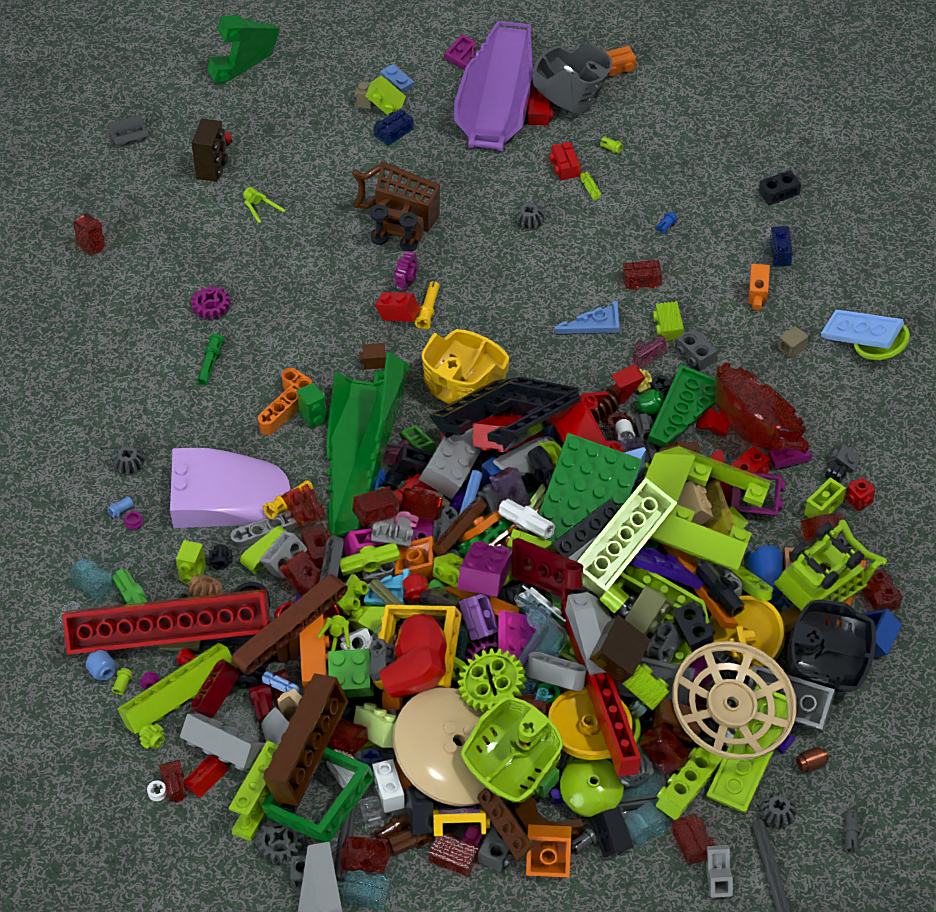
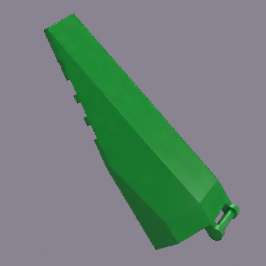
M391 352L386 353L385 370L375 372L373 383L353 380L337 371L334 372L327 431V459L330 460V468L327 469V475L330 476L328 491L331 500L328 501L329 538L332 535L344 536L350 531L360 530L404 395L406 372L409 371L408 363Z

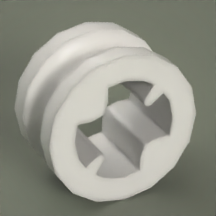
M153 781L147 787L148 796L151 800L161 801L166 797L167 790L163 782ZM155 788H158L160 790L159 794H156L154 792Z

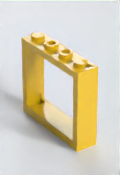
M385 605L384 616H381L382 629L379 631L378 638L385 640L387 644H393L397 618H409L414 614L425 613L434 619H446L444 626L447 642L445 654L446 674L435 688H450L462 615L456 606ZM373 680V683L379 689L386 690L381 680Z

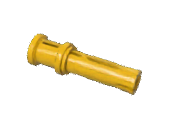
M433 281L428 285L424 303L420 306L419 316L415 320V325L418 328L429 329L431 326L430 320L435 313L433 307L440 288L437 282H435L434 287H432Z
M305 480L288 493L278 495L272 502L265 503L263 505L265 515L270 519H274L278 516V513L287 511L290 504L313 490L312 483Z

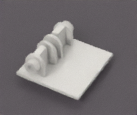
M524 585L522 586L526 591L520 593L517 599L533 615L537 616L541 621L548 622L553 612L564 622L566 621L560 616L563 612L533 587L528 589Z

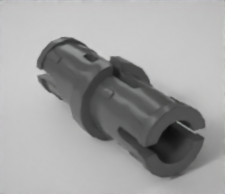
M852 809L845 811V827L843 828V835H845L844 851L850 853V848H852V853L858 852V836L860 835V828L858 827L859 812L854 810L852 815Z

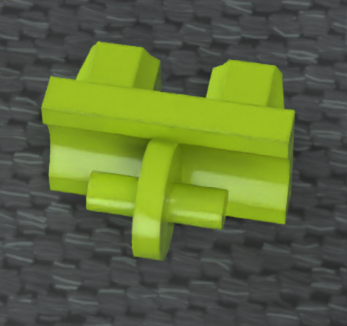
M351 574L346 582L348 586L346 594L335 603V605L342 609L343 614L348 616L352 610H358L360 596L367 594L370 589L366 582L361 581L355 574Z

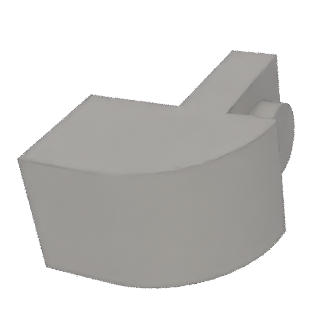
M729 845L707 846L706 872L711 898L733 896Z

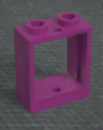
M749 472L765 479L776 480L773 508L739 505L741 488L733 486L731 506L737 511L778 515V511H782L783 499L779 498L780 491H784L785 480H781V475Z

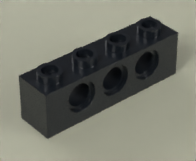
M609 499L545 549L567 558L602 532L619 509Z

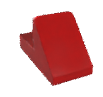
M637 365L627 367L611 376L616 382L612 389L619 395L621 405L629 399L645 379Z

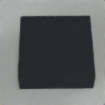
M471 822L445 823L443 826V836L441 837L462 840Z

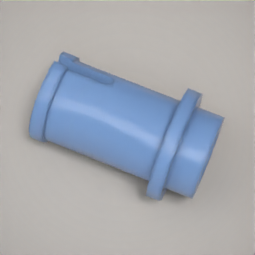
M126 496L115 504L111 503L110 507H108V512L113 518L120 517L121 513L134 507L131 498Z

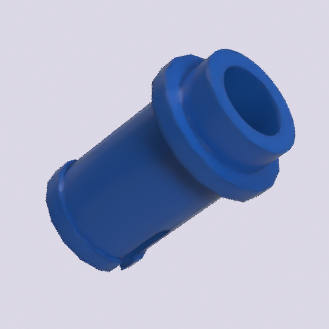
M672 212L666 213L663 220L656 225V230L660 231L663 229L661 233L665 234L672 224L675 225L677 216Z

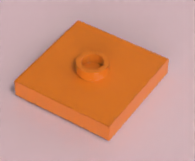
M499 509L484 517L476 518L473 524L458 538V541L462 543L482 533L502 518L498 512Z

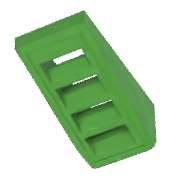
M417 425L400 432V435L409 446L435 452V442ZM416 431V435L412 437L408 435L409 433Z

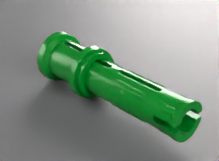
M211 334L209 336V345L204 351L206 356L197 378V383L200 385H208L215 361L221 355L220 350L225 344V338L219 334Z

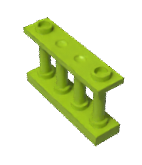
M268 740L229 806L230 811L240 814L232 828V834L250 842L266 816L261 805L264 799L271 793L263 776L265 769L268 768L272 760L274 751L277 750L279 745Z

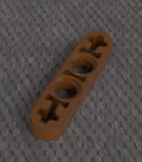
M481 496L475 498L433 544L432 549L438 556L447 552L486 508L487 503Z

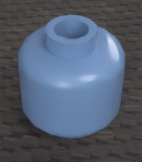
M103 650L91 652L85 664L86 669L96 680H108L115 673L116 662L108 652Z

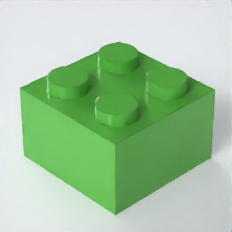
M369 648L328 651L329 676L337 677L346 698L374 696V683L369 673L371 658Z

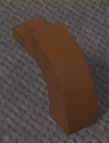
M534 795L524 802H513L514 816L526 835H528V824L571 826V840H575L583 834L582 819L554 822L542 817L536 808Z

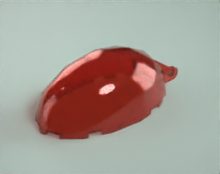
M724 362L722 366H717L712 388L718 412L736 436L756 448L768 451L788 448L806 452L809 449V443L802 437L806 431V427L802 425L804 421L802 417L798 418L795 415L796 410L787 400L768 384L761 385L756 381L757 377L741 367L738 369L730 367L731 364Z

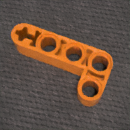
M294 368L283 370L282 385L285 391L258 416L259 430L262 434H273L299 410L297 390L311 384L312 380Z

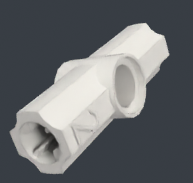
M510 499L503 500L500 504L499 514L514 522L521 530L527 533L530 531L545 540L551 538L554 534V523L541 517L528 506L523 507Z

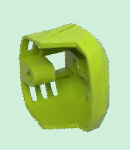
M507 697L500 700L480 717L463 746L461 757L470 772L491 792L500 798L519 803L526 801L535 794V791L557 766L560 760L563 741L556 726L536 707L524 700ZM491 728H492V729L495 731V733L497 734L496 737H495V736L493 735V733L491 732V730H490ZM483 737H485V738L487 739V741L489 742V745H487V744L485 743V741L483 740ZM519 740L525 743L531 742V744L527 747H523L519 743ZM476 747H479L482 753H480ZM527 778H532V779H534V780H536V781L533 782V781L528 780Z

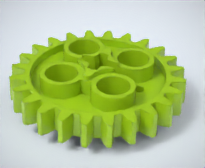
M491 648L489 654H486L482 650V656L479 657L477 654H474L475 660L468 659L470 665L462 666L465 672L459 673L461 680L458 681L460 686L458 690L469 707L473 706L475 711L481 709L482 713H485L487 709L490 710L503 698L515 697V695L522 696L519 689H525L523 684L526 681L524 676L525 670L520 660H517L515 655L511 656L509 651L503 654L499 648L497 653H495L493 648ZM487 666L490 667V672L493 676L492 680L497 691L496 696H494V690L491 686V679L487 672Z

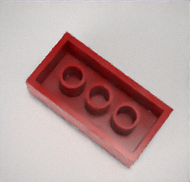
M504 412L503 414L494 415L473 423V446L481 447V450H492L493 448L498 449V452H509V449L518 448L519 445L543 436L544 430L503 451V445H497L495 442L488 441L487 433L499 427H506L525 417Z

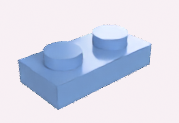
M394 64L380 71V75L400 92H404L414 86V81Z

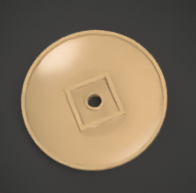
M434 688L423 691L409 700L396 719L393 730V746L402 771L422 793L444 804L472 806L480 804L477 796L485 786L476 779L465 765L461 757V751L478 720L484 713H482L481 709L475 711L473 706L469 707L461 697L458 689ZM453 738L459 739L462 746L456 745ZM476 747L477 750L480 753H482L481 749L479 747Z

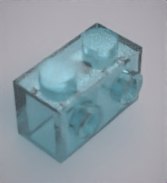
M82 556L69 568L71 581L99 602L114 590L111 574L106 570L103 571L98 568L97 564L92 560L89 561Z

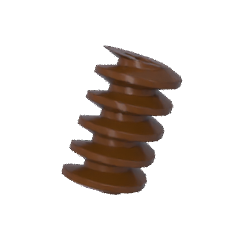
M608 388L606 390L608 393L606 398L591 412L596 422H600L601 417L606 418L607 414L611 415L613 410L618 411L620 397L614 389Z

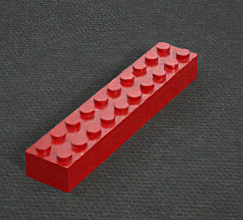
M267 589L69 610L62 614L67 655L98 650L105 651L253 635L271 623Z

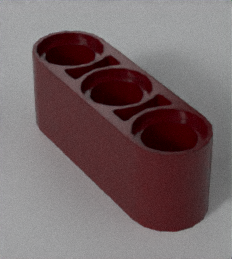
M219 660L193 699L191 709L198 714L213 718L237 681L240 674L239 670L226 660Z

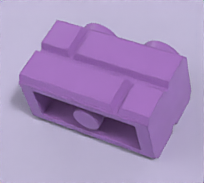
M479 594L459 601L461 613L463 614L471 641L498 632V624L488 595Z

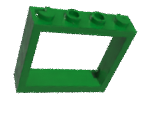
M327 747L321 759L355 774L318 825L279 808L282 803L276 802L271 793L264 799L261 805L268 818L323 843L331 841L375 779L369 765Z

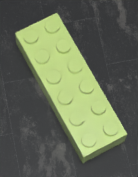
M645 478L577 561L584 566L583 585L601 598L675 507L677 502Z

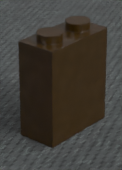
M617 615L606 624L589 659L599 668L610 674L615 680L624 683L634 675L651 639Z

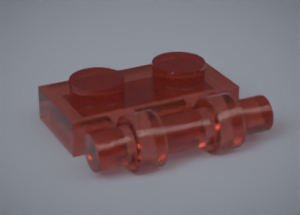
M308 484L301 487L304 494H302L298 487L285 492L281 496L300 529L315 524L318 521L315 515L318 516L320 521L327 518L323 505L319 504L315 497L316 493L313 489H310Z

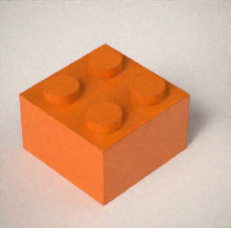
M528 824L527 837L533 844V848L527 853V876L570 878L571 826Z

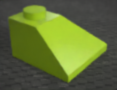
M359 606L358 610L351 612V616L347 621H349V624L355 631L367 628L371 638L378 639L379 631L382 629L381 616H384L385 606Z

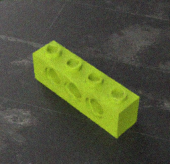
M701 746L698 749L694 747L688 756L690 760L688 762L684 760L678 768V775L674 773L667 782L669 786L667 788L663 786L657 795L659 800L656 807L677 821L717 770L724 757L715 755Z

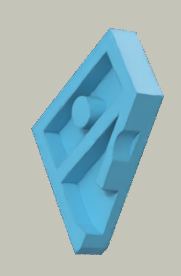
M409 569L402 570L403 574L393 578L390 575L380 581L404 605L405 598L403 597L402 583L411 574ZM371 589L365 594L364 603L366 606L387 605Z

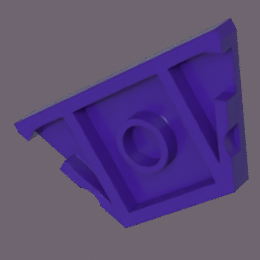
M642 547L631 563L636 567L699 590L703 584L676 557L670 554L666 556L660 554L654 548L647 549Z

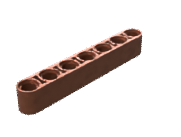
M329 574L233 654L231 662L246 675L253 673L346 594L348 586L335 575Z

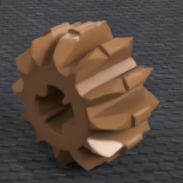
M197 574L189 581L188 595L191 597L222 594V583L217 581L216 578Z

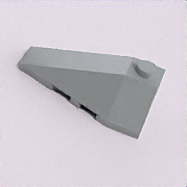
M549 436L535 438L494 459L493 463L506 474L525 476L527 472L535 476V468L527 455L528 452L538 446V443L554 441V439Z
M588 592L568 595L565 612L589 675L605 673L606 671L599 668L589 658L606 624L611 620L608 608L599 598Z
M330 842L308 845L298 912H342Z

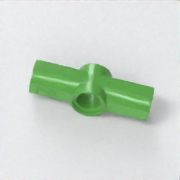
M123 569L116 571L112 579L120 591L122 601H125L127 604L147 602L139 584L136 585L129 571Z

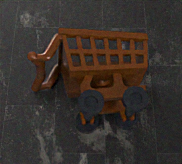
M383 161L366 173H360L357 169L353 170L352 174L358 183V196L353 206L363 209L371 208L370 216L376 221V229L371 232L372 242L376 245H383L387 243L389 239L388 233L403 237L400 240V248L403 251L412 252L416 250L418 246L417 241L422 239L423 231L428 232L440 216V184ZM385 170L389 171L388 179L385 178ZM379 172L375 196L363 203L366 196L365 180L370 179ZM393 174L398 175L397 181L391 180ZM402 177L407 179L405 185L400 183ZM411 181L416 182L414 188L409 186ZM390 185L395 186L393 192L388 191ZM420 185L425 186L423 191L418 190ZM398 188L404 189L402 194H397ZM429 188L434 190L432 194L427 193ZM407 191L412 192L410 197L406 196ZM416 194L420 195L419 200L414 199ZM424 197L429 198L428 202L423 201ZM386 222H390V223H394V224H399L400 226H395V225H392V224H388V223H386Z

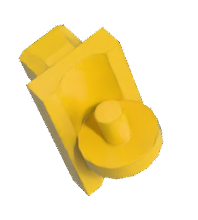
M742 626L736 627V642L744 644L756 642L754 630H743ZM734 638L728 639V641L735 642ZM725 651L726 654L732 655V659L738 658V652ZM739 652L740 660L742 663L745 654ZM752 658L751 663L756 662V661H759V660H757V659H755V658Z

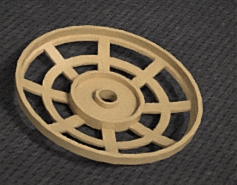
M732 641L707 644L696 649L684 660L674 678L672 701L679 723L694 742L715 755L735 760H749L762 757L780 746L793 727L796 716V698L791 682L784 670L774 659L753 646ZM734 651L745 655L741 665L733 663L716 664L712 652ZM704 655L708 668L700 672L692 683L682 675L692 662ZM752 658L759 660L767 666L779 681L767 686L758 674L749 669ZM730 670L738 673L736 679L723 680L719 671ZM711 674L715 685L710 691L698 686L706 676ZM745 677L751 678L761 689L753 692L749 686L743 683ZM679 684L690 690L689 706L692 714L684 716L681 714L678 705ZM782 688L788 704L787 720L774 717L775 704L772 693ZM695 694L706 699V710L697 712ZM766 698L768 714L757 711L758 699ZM727 700H733L737 707L731 708L728 706ZM712 717L719 724L717 733L709 729L702 720ZM752 719L764 722L763 727L754 735H752L747 727V724ZM697 722L706 734L715 739L713 747L701 740L687 724ZM771 725L783 727L784 729L777 740L763 750L756 740L761 738ZM728 728L739 729L744 738L732 739L725 737ZM723 743L732 745L749 744L755 753L740 755L721 751Z

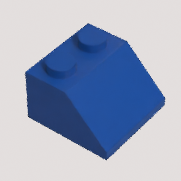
M889 609L861 613L871 618L875 624L876 646L874 657L887 655L902 624Z

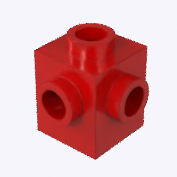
M862 477L857 481L854 480L849 483L845 499L857 511H860L873 503L875 488Z

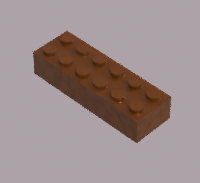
M314 673L311 681L307 684L303 697L299 700L294 715L290 718L289 726L286 732L283 733L277 750L273 753L268 768L264 771L263 779L276 802L299 806L348 704L346 695L337 677Z

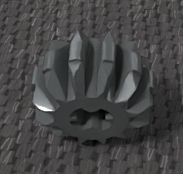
M528 201L526 204L522 202L520 206H517L514 213L517 226H521L522 230L528 227L529 231L531 227L537 230L538 225L542 226L544 211L541 205H537L536 202L532 204Z
M127 443L125 447L120 445L119 449H114V455H112L114 469L116 471L119 470L121 475L125 471L128 476L131 471L137 474V469H142L145 462L143 451L136 444L130 446Z
M640 755L641 763L638 774L619 777V780H621L625 787L641 786L642 783L648 782V779L653 777V765L646 755Z
M781 791L778 793V796L771 793L769 798L765 797L763 799V804L760 807L762 820H767L768 826L775 823L776 829L779 828L780 824L786 828L788 823L792 824L794 822L795 815L797 814L795 800H790L789 794L785 797L782 796Z

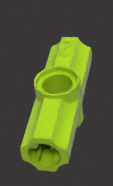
M396 542L377 548L365 546L360 549L359 553L341 558L340 568L343 576L363 570L365 572H374L382 564L401 559L398 545Z

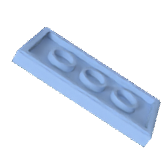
M835 310L821 332V337L828 340L889 349L903 327L904 322L903 319Z

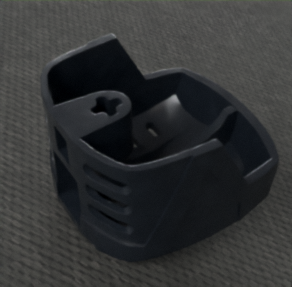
M829 600L810 601L801 611L791 631L787 648V664L790 674L793 677L835 689L836 692H852L859 689L869 673L874 658L876 646L874 621L868 616L856 612L845 602ZM826 617L830 618L829 626L826 625ZM838 619L841 620L840 628H837ZM848 624H851V631L848 630ZM836 678L840 679L838 684L835 682Z

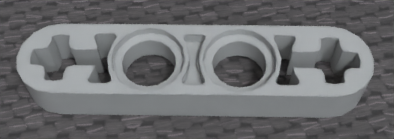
M290 509L279 513L274 519L267 517L239 527L231 532V542L236 547L257 542L274 529L271 526L274 522L281 523V527L286 531L296 528L303 523V514L299 509ZM258 528L263 530L261 534L253 533ZM240 535L243 539L239 540L237 536Z

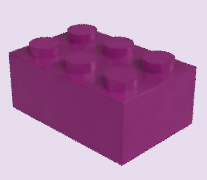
M473 542L460 566L457 589L498 597L510 572L512 550L507 549L505 546H491L485 542Z

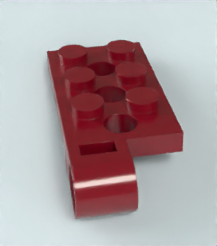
M521 538L513 539L511 577L563 599H567L568 595H571V589H579L583 586L584 566L581 563Z

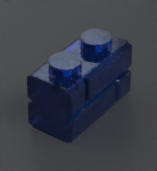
M401 108L391 112L388 117L377 121L374 125V135L387 146L414 130L413 118Z
M771 227L770 247L773 267L791 266L793 252L789 227Z

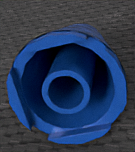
M765 545L757 547V551L753 553L751 550L747 552L744 556V565L747 570L773 588L772 599L768 600V602L774 603L782 597V592L774 585V582L783 573L784 556L778 547Z

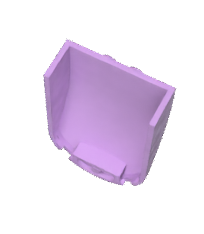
M174 448L172 450L170 513L173 528L248 525L267 518L263 511V505L267 502H272L276 496L284 495L290 491L289 480L285 473L270 462L210 448Z

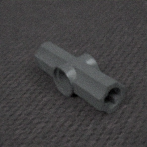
M640 414L635 418V426L640 441V448L645 447L646 449L645 463L651 464L654 454L660 452L658 445L647 441L653 427L651 416Z

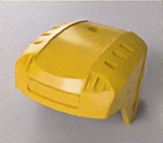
M456 329L445 338L434 333L422 352L424 383L432 395L450 404L495 380L505 379L509 370V356L499 345L490 339L471 331Z

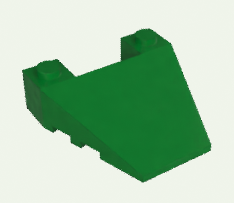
M238 15L221 16L217 30L224 42H233L229 56L210 57L207 71L213 82L230 81L272 55L280 29L279 26L264 22L257 23L253 19H242Z

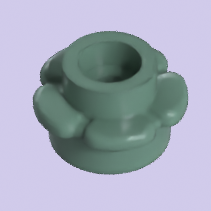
M637 698L629 706L630 714L638 718L647 711L648 706Z

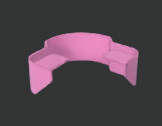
M409 512L397 514L395 519L396 525H398V518L406 517L416 522V524L411 523L410 526L417 527V516L411 515Z

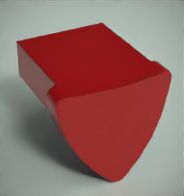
M710 408L699 419L696 427L702 430H710L724 437L728 432L729 419Z

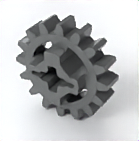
M268 821L269 826L265 827L262 825V832L257 833L258 840H256L259 854H263L264 860L271 858L272 864L276 860L283 864L284 859L291 862V856H297L298 850H302L303 836L301 832L276 822L273 824L271 821ZM291 836L294 838L293 844L291 843Z

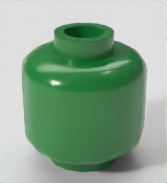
M651 389L638 396L636 407L639 413L652 416L660 412L665 398L660 391Z

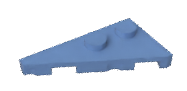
M614 301L609 307L604 309L599 307L594 311L576 317V320L570 323L566 321L560 323L558 326H555V334L619 333L618 302Z

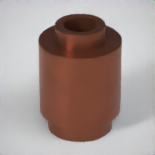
M816 746L801 752L795 760L797 767L802 773L805 771L809 773L826 766L829 757L824 748Z

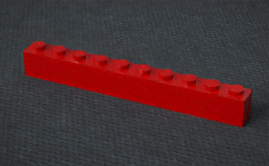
M562 598L561 611L563 613L561 617L566 620L565 622L563 621L577 663L586 667L565 612L567 599ZM587 670L585 685L618 777L638 774L641 756L613 678L607 672L589 675Z

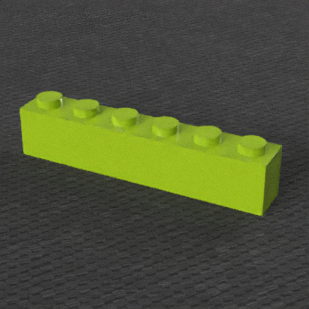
M217 643L117 708L127 729L135 734L140 733L145 725L163 719L164 715L168 712L178 709L188 699L195 698L219 660L224 659L237 668L231 662L232 656L228 647Z

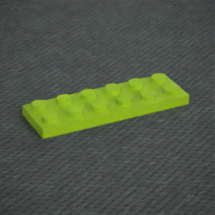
M757 685L754 692L761 688ZM777 692L772 693L775 704L774 717L787 720L788 704L786 696ZM766 698L758 699L757 711L768 714ZM752 719L747 724V727L752 735H754L763 727L764 722ZM771 725L768 731L756 741L764 750L777 740L784 728ZM736 729L732 739L744 738L740 730ZM730 744L726 751L727 753L740 755L755 753L749 744ZM774 751L762 757L749 760L723 758L706 795L707 798L746 814Z

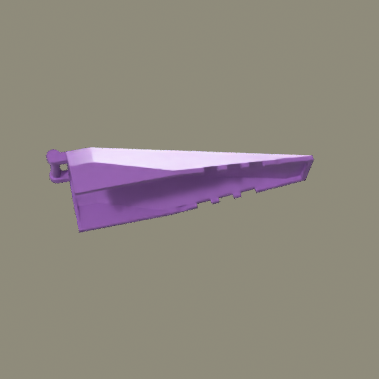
M497 21L491 33L486 37V42L482 43L480 50H477L475 58H472L466 66L454 102V121L469 137L468 148H490L503 152L504 143L523 127L533 80L531 24ZM500 25L525 27L527 30L503 28Z

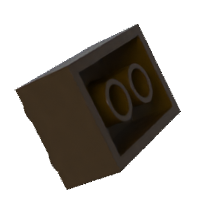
M204 118L200 120L191 142L196 179L217 182L218 177L223 174V164L227 163L228 154L225 153V129H222V121Z

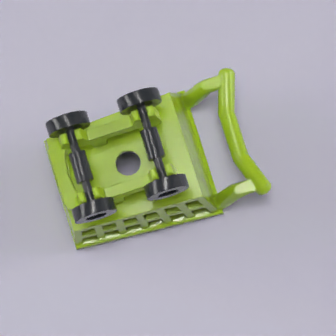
M840 520L839 525L835 528L830 522L821 526L815 534L819 541L811 548L805 542L798 544L790 554V557L795 562L785 569L774 582V585L801 611L813 600L845 602L866 588V583L880 565L884 566L887 563L886 558L868 551L853 537L845 520ZM841 531L846 541L857 552L853 549L849 552L848 548L837 538ZM863 558L873 561L865 572L864 568L859 565ZM821 564H826V565H828V566L830 567V571H829L828 569H826V571L824 572V571L822 570L823 567L820 566V565H821Z

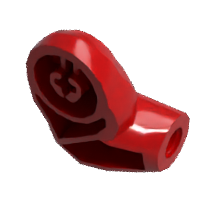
M425 613L414 614L407 618L399 629L398 638L395 643L396 660L379 671L382 684L392 698L418 694L433 689L446 674V637L441 625L432 616Z

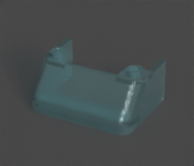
M515 595L516 606L519 607L520 611L527 614L528 624L536 629L518 658L525 670L524 676L526 678V681L523 682L525 689L519 690L521 694L534 695L538 689L539 680L526 675L529 654L531 652H540L558 657L568 641V635L566 630L545 610ZM487 667V672L490 676L491 682H493V676L490 672V668Z

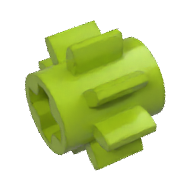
M157 723L155 725H145L139 733L140 744L147 750L150 746L154 749L159 748L165 740L164 729Z

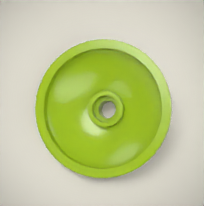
M904 324L889 349L854 344L855 350L860 356L871 360L892 358L903 351L910 340L909 330Z
M577 758L567 765L560 780V792L565 804L573 812L584 817H591L602 811L616 808L621 801L624 784L619 780L614 765L607 759L586 760ZM595 779L597 784H591L590 780Z

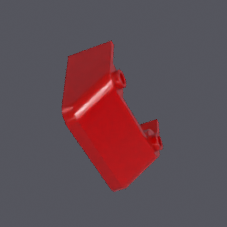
M607 391L580 395V402L554 424L563 443L567 434L570 433L625 453L618 442L606 441L591 413L608 395Z

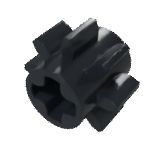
M223 544L214 546L213 550H209V563L213 564L217 569L226 568L228 563H233L232 549L228 550V547Z

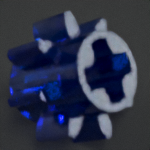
M372 748L365 752L361 751L362 758H358V761L369 765L371 770L372 764L384 761V758L381 757V751H376Z

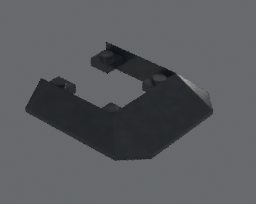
M526 377L495 380L429 415L446 439L453 435L465 434L466 431L473 428V423L483 420L492 414L499 415L506 412L525 416L506 427H499L487 433L488 441L495 442L497 445H503V451L555 424L580 402V395L577 387Z

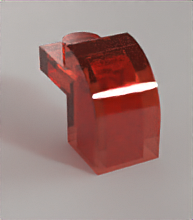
M830 513L802 520L801 525L804 539H817L815 537L816 532L827 522H830L835 528L839 525L840 520H844L843 514Z

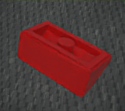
M209 755L181 784L201 798L228 772V768L223 761Z

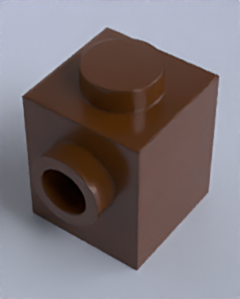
M385 343L362 345L363 352H359L360 363H364V370L385 368Z

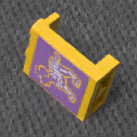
M481 805L433 806L434 836H443V823L480 822L481 834H486V828H490V818Z

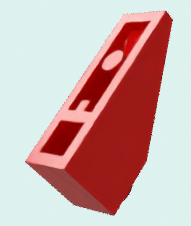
M532 80L529 95L528 125L549 126V120L553 119V110L550 109L548 99L537 91Z

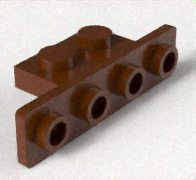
M485 787L478 794L477 799L517 860H521L533 848V844L503 798H500Z

